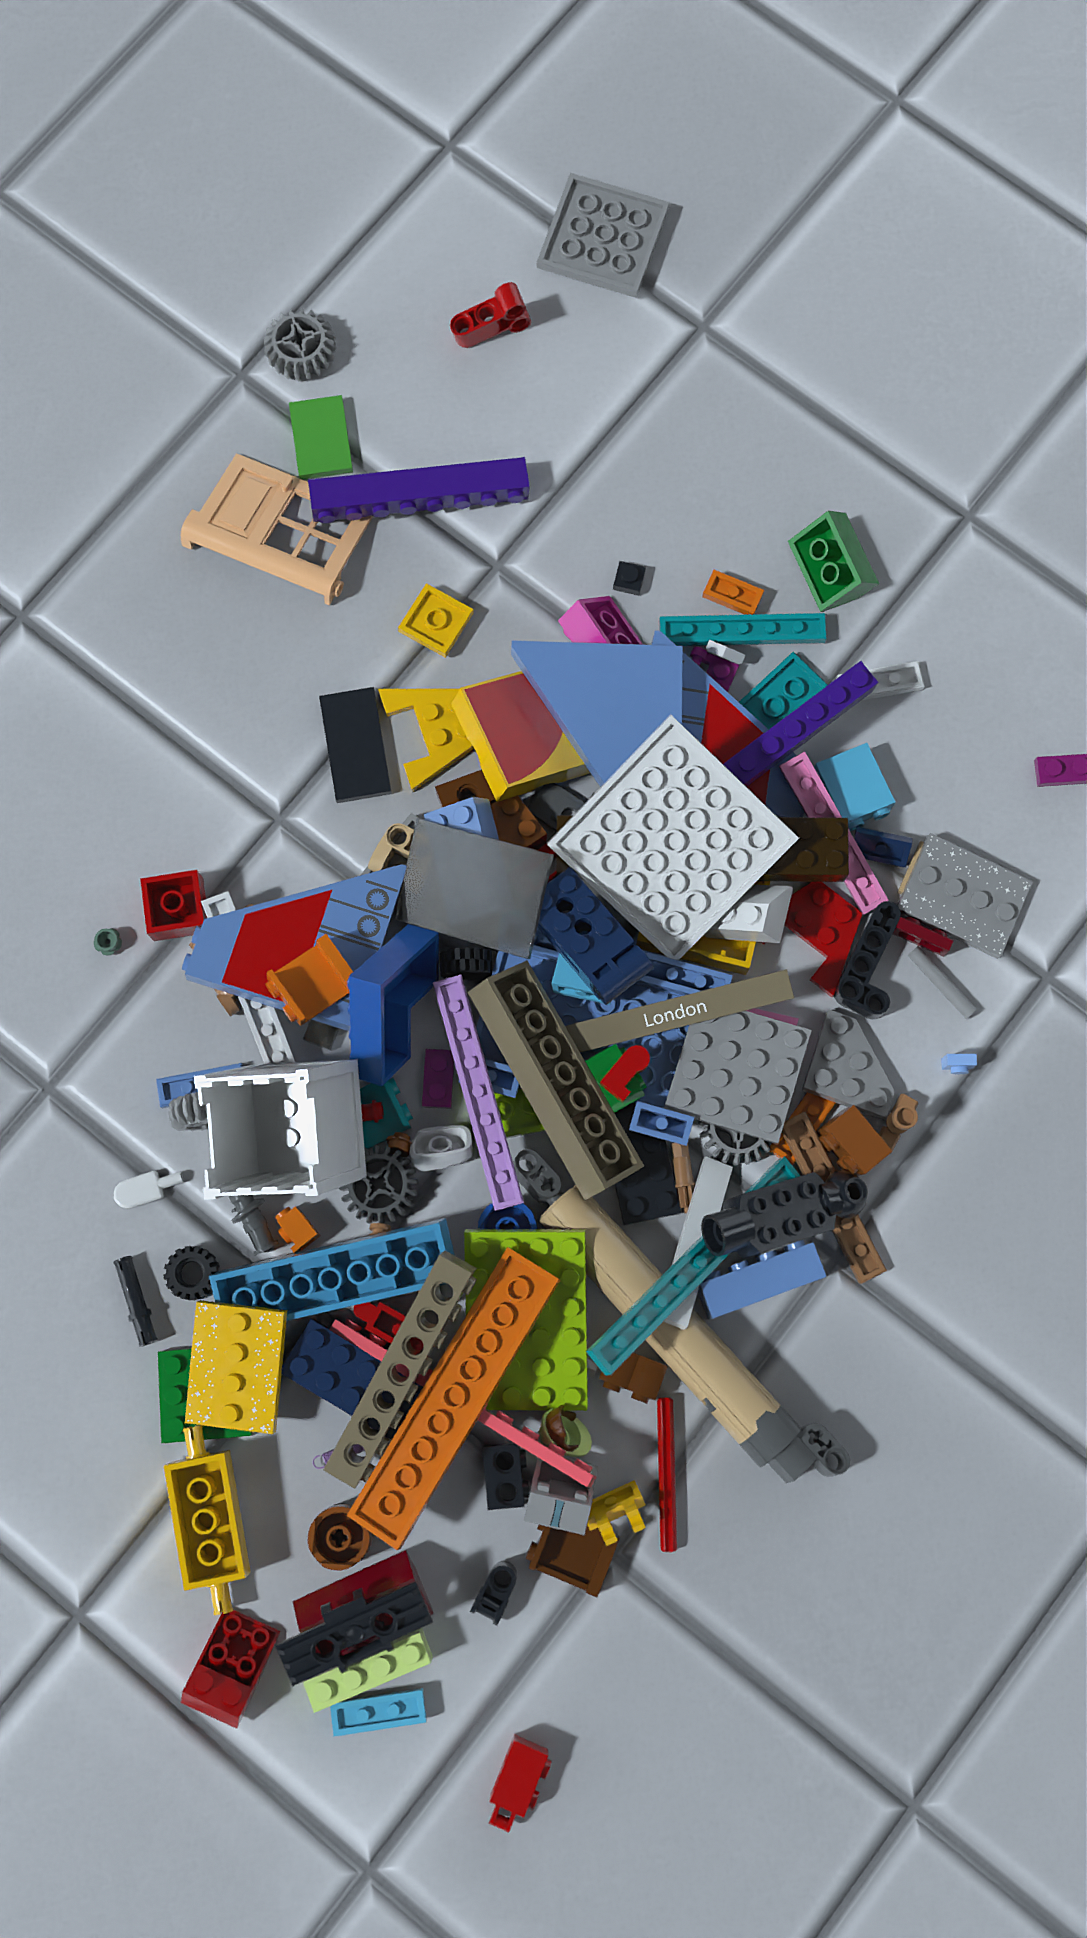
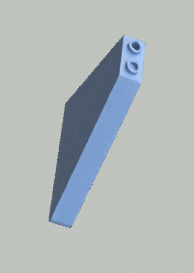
M512 641L511 656L600 787L670 714L682 724L683 646Z

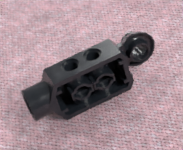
M839 1170L830 1174L825 1182L813 1172L724 1200L723 1210L704 1216L701 1223L702 1237L708 1250L717 1257L735 1251L742 1258L760 1254L834 1230L836 1216L845 1219L853 1218L860 1214L866 1205L867 1186L856 1174L846 1170Z

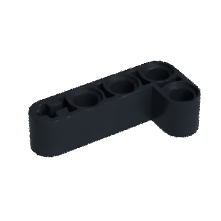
M883 901L871 914L834 993L835 1000L841 1006L871 1020L880 1018L890 1006L888 994L869 984V981L901 916L898 905L891 901ZM886 912L889 914L888 920L883 927H879L878 925L883 918V913ZM867 937H876L880 942V946H870L867 942ZM860 960L866 963L868 971L859 972L855 968V961ZM848 985L854 988L855 997L845 996L842 992V987ZM870 998L879 1000L882 1007L881 1010L876 1011L870 1008L868 1000Z

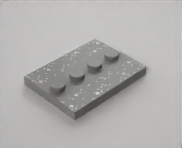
M930 833L926 837L897 905L900 913L914 918L933 929L941 930L948 936L998 959L1003 954L1033 881Z

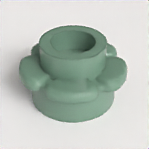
M113 928L101 929L94 938L95 949L98 952L101 951L103 955H113L114 951L119 950L122 946V939L119 938L120 933ZM107 939L111 941L110 944H106Z

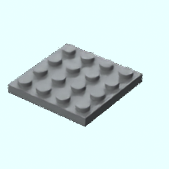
M570 173L539 254L537 268L637 298L666 219L670 202Z
M748 1011L690 1024L664 1109L693 1116L696 1120L778 1144L812 1030Z

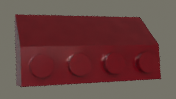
M406 1550L292 1601L300 1633L324 1623L321 1605L330 1602L332 1608L335 1609L354 1600L353 1591L361 1587L365 1594V1600L369 1603L416 1581L430 1615H433L434 1612L418 1572ZM381 1613L376 1617L378 1621H384L386 1626L391 1625L393 1622L392 1616L388 1613ZM376 1635L342 1650V1654L345 1655L380 1638ZM321 1640L316 1645V1650L320 1654L325 1655L332 1651L333 1643L330 1640Z

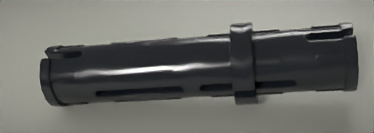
M125 1256L120 1258L121 1261L119 1259L113 1261V1264L115 1265L130 1315L127 1316L128 1320L133 1322L139 1347L151 1344V1342H157L158 1338L150 1318L152 1311L151 1308H147L132 1261L133 1258L132 1256Z

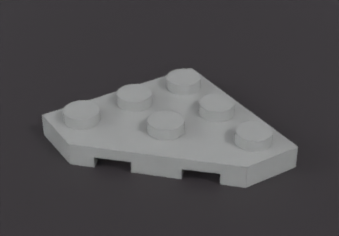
M829 1009L826 1012L802 1091L846 1107L855 1105L860 1112L885 1120L895 1092L857 1020Z

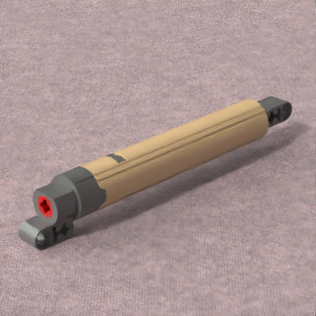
M531 1149L520 1151L513 1161L519 1183L536 1201L551 1205L540 1217V1223L545 1229H585L586 1274L614 1306L624 1314L663 1274L593 1197L584 1200L576 1185L563 1194L560 1190V1178L543 1158ZM529 1160L533 1165V1170H523L519 1165V1161ZM539 1171L541 1173L539 1178L536 1177L535 1181H533L532 1179ZM548 1183L551 1185L550 1190H541L542 1184L546 1185ZM694 1309L692 1310L688 1327L685 1330L662 1322L646 1339L649 1345L692 1393L710 1410V1413L760 1468L768 1463L785 1483H789L798 1479L811 1465L819 1473L827 1477L843 1474L850 1467L849 1454L831 1433L818 1423L800 1427ZM810 1433H813L815 1435L813 1439V1444H810L808 1442V1440L811 1437ZM829 1454H833L838 1460L836 1470L828 1465L827 1459Z

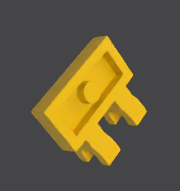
M635 1480L592 1499L587 1525L590 1531L599 1528L606 1546L618 1541L610 1524L611 1521L627 1515L634 1533L646 1528L638 1511L639 1508L646 1506Z

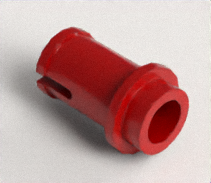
M372 1100V1103L361 1104L362 1122L374 1120L375 1123H378L380 1119H384L382 1102Z

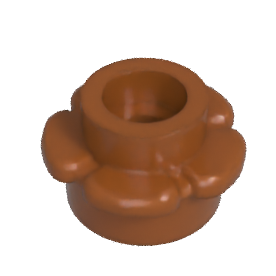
M395 1132L392 1136L387 1137V1146L391 1148L392 1155L397 1150H400L402 1152L401 1157L409 1156L412 1144L409 1135Z

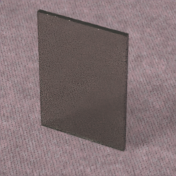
M417 818L395 919L530 959L554 855Z

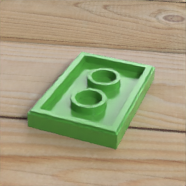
M342 395L289 402L299 478L303 480L352 473L353 467Z

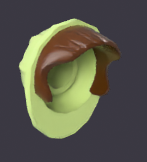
M564 1405L554 1409L551 1408L545 1412L538 1431L542 1444L548 1447L549 1443L552 1442L566 1451L564 1456L582 1457L591 1450L592 1440L586 1426L576 1417L575 1412L564 1411Z

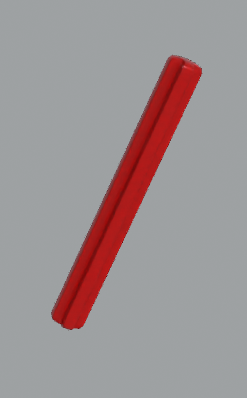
M660 1397L657 1399L660 1549L662 1552H675L677 1550L674 1404L672 1398Z

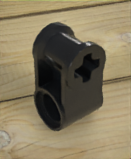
M500 1561L492 1567L484 1586H481L470 1609L471 1613L478 1612L493 1620L494 1625H498L517 1580V1570L514 1565L507 1561ZM499 1570H505L510 1573L512 1580L507 1585H501L495 1580V1573Z

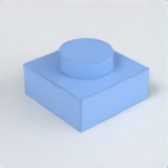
M946 1054L941 1058L942 1070H951V1074L955 1075L968 1074V1070L977 1066V1054Z

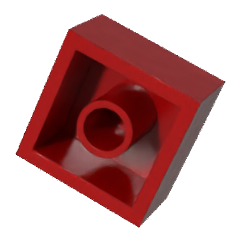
M198 870L140 878L146 931L153 941L191 936L194 934L197 926L202 927L203 921L207 919L201 901L206 899L204 879Z

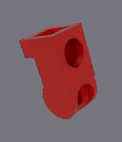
M639 1045L628 1048L600 1081V1085L623 1103L631 1093L626 1088V1085L636 1073L643 1072L650 1062L649 1052L646 1048Z

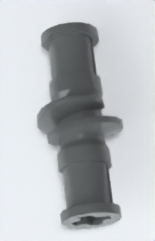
M253 1195L228 1196L231 1204L235 1207L231 1212L238 1213L232 1219V1223L242 1221L243 1229L246 1234L248 1233L256 1250L253 1252L255 1256L279 1244L278 1240L274 1241L267 1226V1221L261 1214V1210H259V1207L265 1201L264 1198L254 1199Z

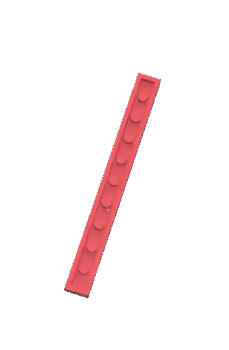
M335 1319L329 1330L382 1362L388 1349L384 1348L387 1343L386 1341L374 1334H371L369 1338L360 1333L362 1327L349 1319H346L344 1323ZM404 1364L396 1365V1370L406 1377L409 1376L407 1366ZM429 1368L425 1376L419 1374L415 1382L424 1387L433 1370ZM487 1405L485 1406L478 1421L584 1486L592 1487L597 1476L590 1473L593 1468L592 1466L578 1458L573 1463L564 1457L566 1453L564 1449L552 1442L547 1447L537 1441L540 1435L525 1426L522 1431L511 1425L514 1421L513 1418L499 1410L495 1415L486 1410Z

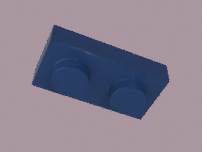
M856 827L854 840L866 860L906 867L913 844L912 838L862 827Z

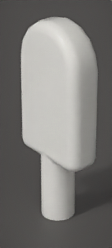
M151 1171L123 1180L115 1187L114 1200L120 1207L131 1209L163 1199V1189L184 1182L182 1173L177 1172L160 1178L157 1171Z

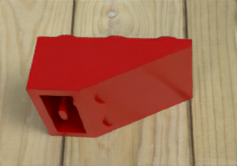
M236 1610L225 1614L222 1612L182 1691L181 1703L237 1729L281 1631Z

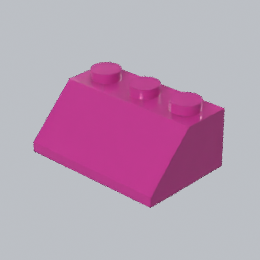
M610 596L579 599L558 620L564 634L575 643L643 645Z

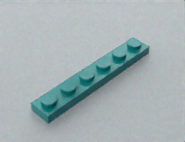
M825 613L660 616L659 631L676 646H706L709 640L721 645L825 643L826 641Z

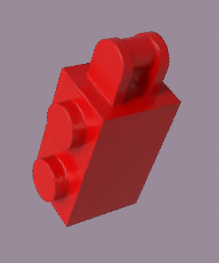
M366 1302L354 1305L353 1307L354 1314L367 1322L365 1329L389 1343H392L406 1317L382 1302H379L377 1306ZM411 1337L412 1347L416 1350H423V1341L418 1337Z
M514 1734L490 1794L489 1802L495 1804L488 1824L509 1833L516 1814L524 1818L527 1809L533 1811L540 1793L535 1790L539 1778L546 1779L552 1763L551 1760L547 1759L549 1749ZM500 1807L511 1812L509 1818L498 1813Z

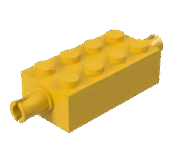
M196 1425L183 1428L188 1456H185V1459L167 1463L164 1465V1472L184 1591L206 1586L210 1587L214 1609L213 1614L220 1615L221 1612L225 1614L233 1611L228 1583L246 1578L251 1571L230 1450L209 1454V1451L206 1452L202 1431L203 1426Z

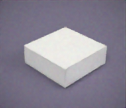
M709 640L706 647L708 652L737 664H742L745 654Z

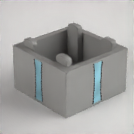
M537 1458L524 1521L585 1535L595 1481L591 1488L586 1487L542 1459ZM587 1463L593 1467L590 1473L596 1476L598 1466Z

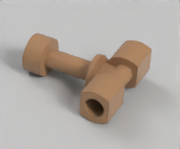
M900 1094L891 1113L887 1116V1127L882 1126L878 1133L892 1151L901 1137L900 1134L912 1128L918 1120L916 1108L919 1103L905 1094Z

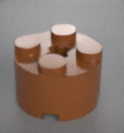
M336 1504L325 1509L314 1519L308 1531V1547L311 1554L319 1564L330 1570H346L356 1565L367 1554L372 1544L373 1533L347 1516L352 1507L350 1504ZM340 1529L343 1530L344 1535L348 1536V1539L344 1540L342 1544H339L338 1538H334V1534Z

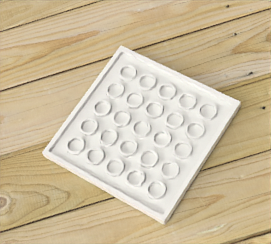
M670 714L553 836L547 845L667 958L679 960L799 838Z

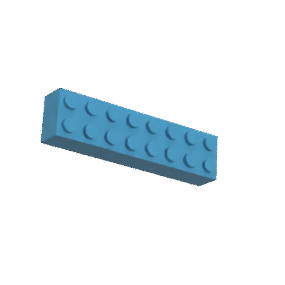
M446 1218L220 1270L209 1276L215 1302L287 1310L286 1321L419 1291L438 1256L444 1250L454 1256L455 1254Z

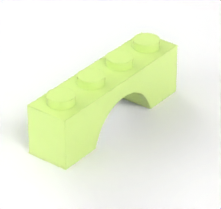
M420 1628L392 1641L394 1645L393 1651L388 1653L385 1650L348 1667V1671L341 1674L337 1666L304 1681L303 1684L313 1712H318L430 1664L433 1656L423 1629Z

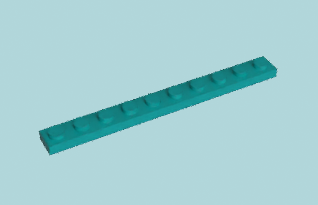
M784 1156L779 1158L745 1193L800 1177V1174ZM701 1236L586 1351L605 1376L611 1375L729 1254L720 1257L714 1256L706 1247Z

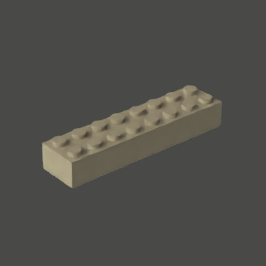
M528 960L485 979L468 992L469 996L584 1200L602 1192L644 1167Z

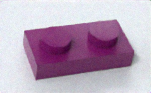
M1087 754L1036 757L1034 760L1037 787L1087 784Z
M425 1050L423 1108H452L454 1058L451 1050Z

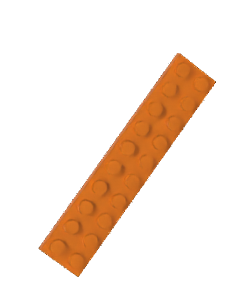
M507 1247L347 1514L349 1518L394 1549H401L561 1279Z

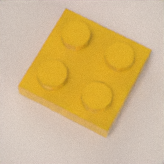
M426 583L398 626V631L446 658L474 614V611L469 606Z

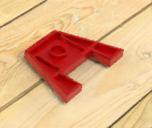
M811 882L791 895L784 926L826 958L810 978V981L830 997H833L863 913L823 882Z

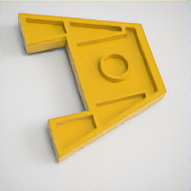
M378 689L387 717L414 709L429 753L427 757L403 764L412 793L474 749L471 742L467 739L451 705L459 689Z

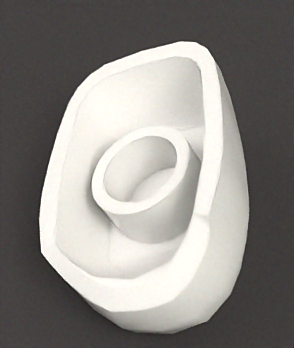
M461 1125L437 1126L419 1130L410 1146L411 1162L415 1168L421 1171L452 1167L466 1162L473 1155L470 1130Z

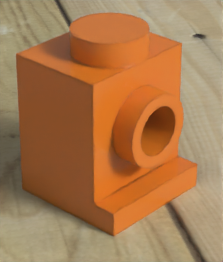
M289 1206L286 1207L275 1217L281 1226L278 1230L279 1234L287 1244H290L292 1241L295 1244L290 1248L294 1253L303 1251L321 1236L303 1212L296 1206L292 1209Z

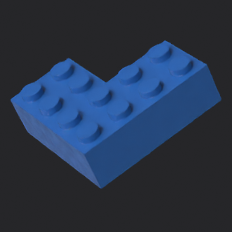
M408 924L357 970L350 974L347 981L350 997L348 1014L350 1015L349 1039L351 1040V1053L349 1060L357 1059L360 1080L383 1086L411 1058V1008L434 987L433 982L439 981V932Z

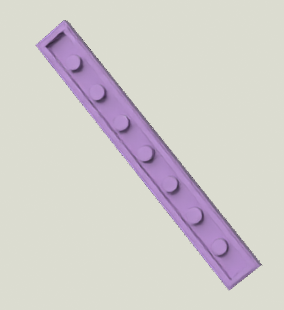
M462 975L433 982L494 1209L498 1211L523 1204V1196Z

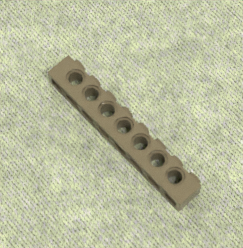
M446 1250L438 1256L323 1471L354 1489L361 1481L367 1482L375 1469L371 1462L376 1454L379 1456L383 1454L390 1439L386 1438L390 1427L396 1429L404 1415L400 1411L405 1401L410 1403L419 1386L414 1384L419 1374L425 1376L433 1362V1359L429 1357L433 1348L439 1349L448 1334L444 1331L448 1320L454 1322L462 1308V1305L458 1304L463 1293L469 1295L477 1279L472 1276L477 1268ZM440 1283H447L453 1288L452 1297H445L441 1294L439 1289ZM426 1310H433L437 1313L439 1318L437 1324L429 1323L426 1320ZM411 1337L420 1338L424 1343V1349H414L411 1345ZM397 1364L407 1366L409 1369L408 1377H402L398 1374L396 1370ZM382 1391L391 1392L394 1395L395 1403L385 1402L382 1398ZM368 1418L377 1419L380 1423V1430L370 1428L367 1421ZM353 1445H361L365 1449L366 1456H358L353 1450Z

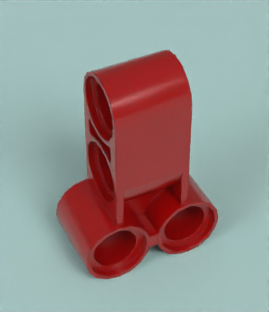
M514 282L502 284L495 290L494 297L458 313L452 318L450 329L459 346L469 348L508 329L510 332L518 333L530 326V316L519 289ZM488 317H493L490 321H485ZM469 328L466 332L460 333L463 329Z

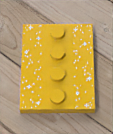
M202 1300L196 1302L185 1423L274 1434L276 1432L287 1310Z

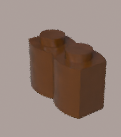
M632 1353L611 1375L605 1376L601 1371L599 1379L604 1380L602 1387L618 1393L622 1387L632 1391L631 1398L648 1404L649 1399L656 1401L668 1366Z

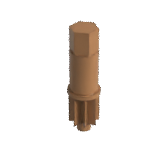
M672 1143L676 1179L675 1188L680 1208H684V1213H687L695 1188L688 1143L687 1146Z

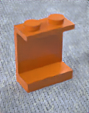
M325 934L316 940V946L275 973L272 969L268 971V982L265 985L274 998L280 996L285 1004L282 1009L291 1022L296 1020L302 1026L349 994L347 981L353 971L328 935Z

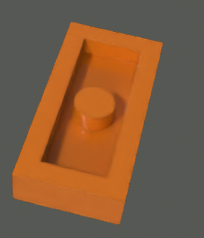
M713 570L702 597L744 615L755 614L764 590Z

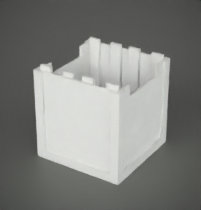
M357 1059L250 1065L194 1076L195 1089L198 1088L199 1105L207 1104L212 1168L205 1170L206 1186L203 1187L204 1199H217L229 1195L306 1193V1196H317L367 1177Z

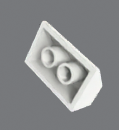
M753 884L703 936L714 939L780 943L793 888L791 886Z

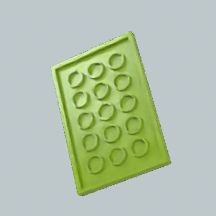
M465 1229V1262L477 1268L472 1276L477 1281L469 1295L465 1294L466 1315L507 1247L561 1279L488 1401L486 1410L548 1411L551 1408L554 1409L564 1405V1411H588L585 1229Z

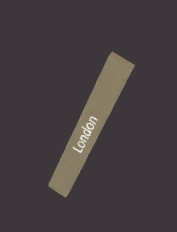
M785 969L566 1025L565 1027L579 1052H584L793 999L794 994L788 971Z

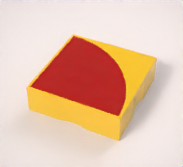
M522 671L461 687L453 699L451 705L467 739L471 742L478 755L480 767L497 802L531 792L545 784L561 783L590 774V771Z

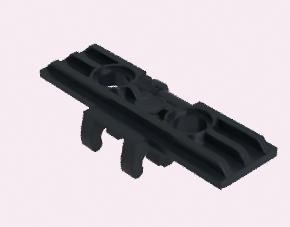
M416 1581L369 1603L366 1602L365 1594L361 1587L353 1591L354 1600L335 1609L332 1608L330 1602L321 1605L324 1623L275 1645L292 1686L337 1666L341 1674L348 1671V1667L385 1650L388 1653L393 1651L394 1645L392 1641L433 1623ZM381 1613H388L392 1616L393 1622L391 1625L386 1626L384 1621H378L376 1617ZM376 1635L380 1638L345 1655L342 1654V1650ZM321 1640H330L333 1643L332 1651L325 1655L320 1654L316 1650V1645Z

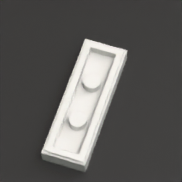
M919 661L868 669L879 683L873 692L863 700L923 690L925 685Z

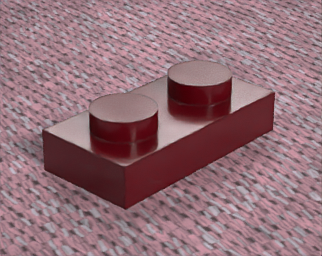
M900 917L893 932V935L943 957L950 951L954 941L947 938L948 935L945 932L922 927L921 922L911 917H906L905 919Z

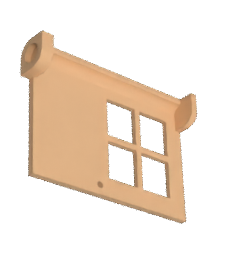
M236 453L200 512L192 509L185 519L181 529L182 546L191 550L195 544H198L324 595L325 604L330 606L334 597L340 596L344 586V582L341 581V571L373 516L351 520L341 539L315 530L318 522H313V519L309 526H305L285 518L283 514L295 495L310 500L308 482ZM278 522L304 532L291 555L266 545ZM310 535L337 545L324 568L298 558Z

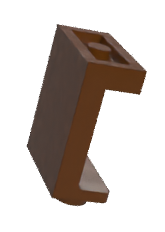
M538 1524L537 1530L542 1531L538 1543L531 1542L525 1558L530 1561L529 1569L538 1570L585 1590L587 1594L597 1598L618 1545L619 1535L615 1534L617 1542L606 1546L599 1528L590 1531L587 1525L585 1535Z

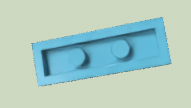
M423 1688L347 1699L330 1706L333 1737L427 1722Z

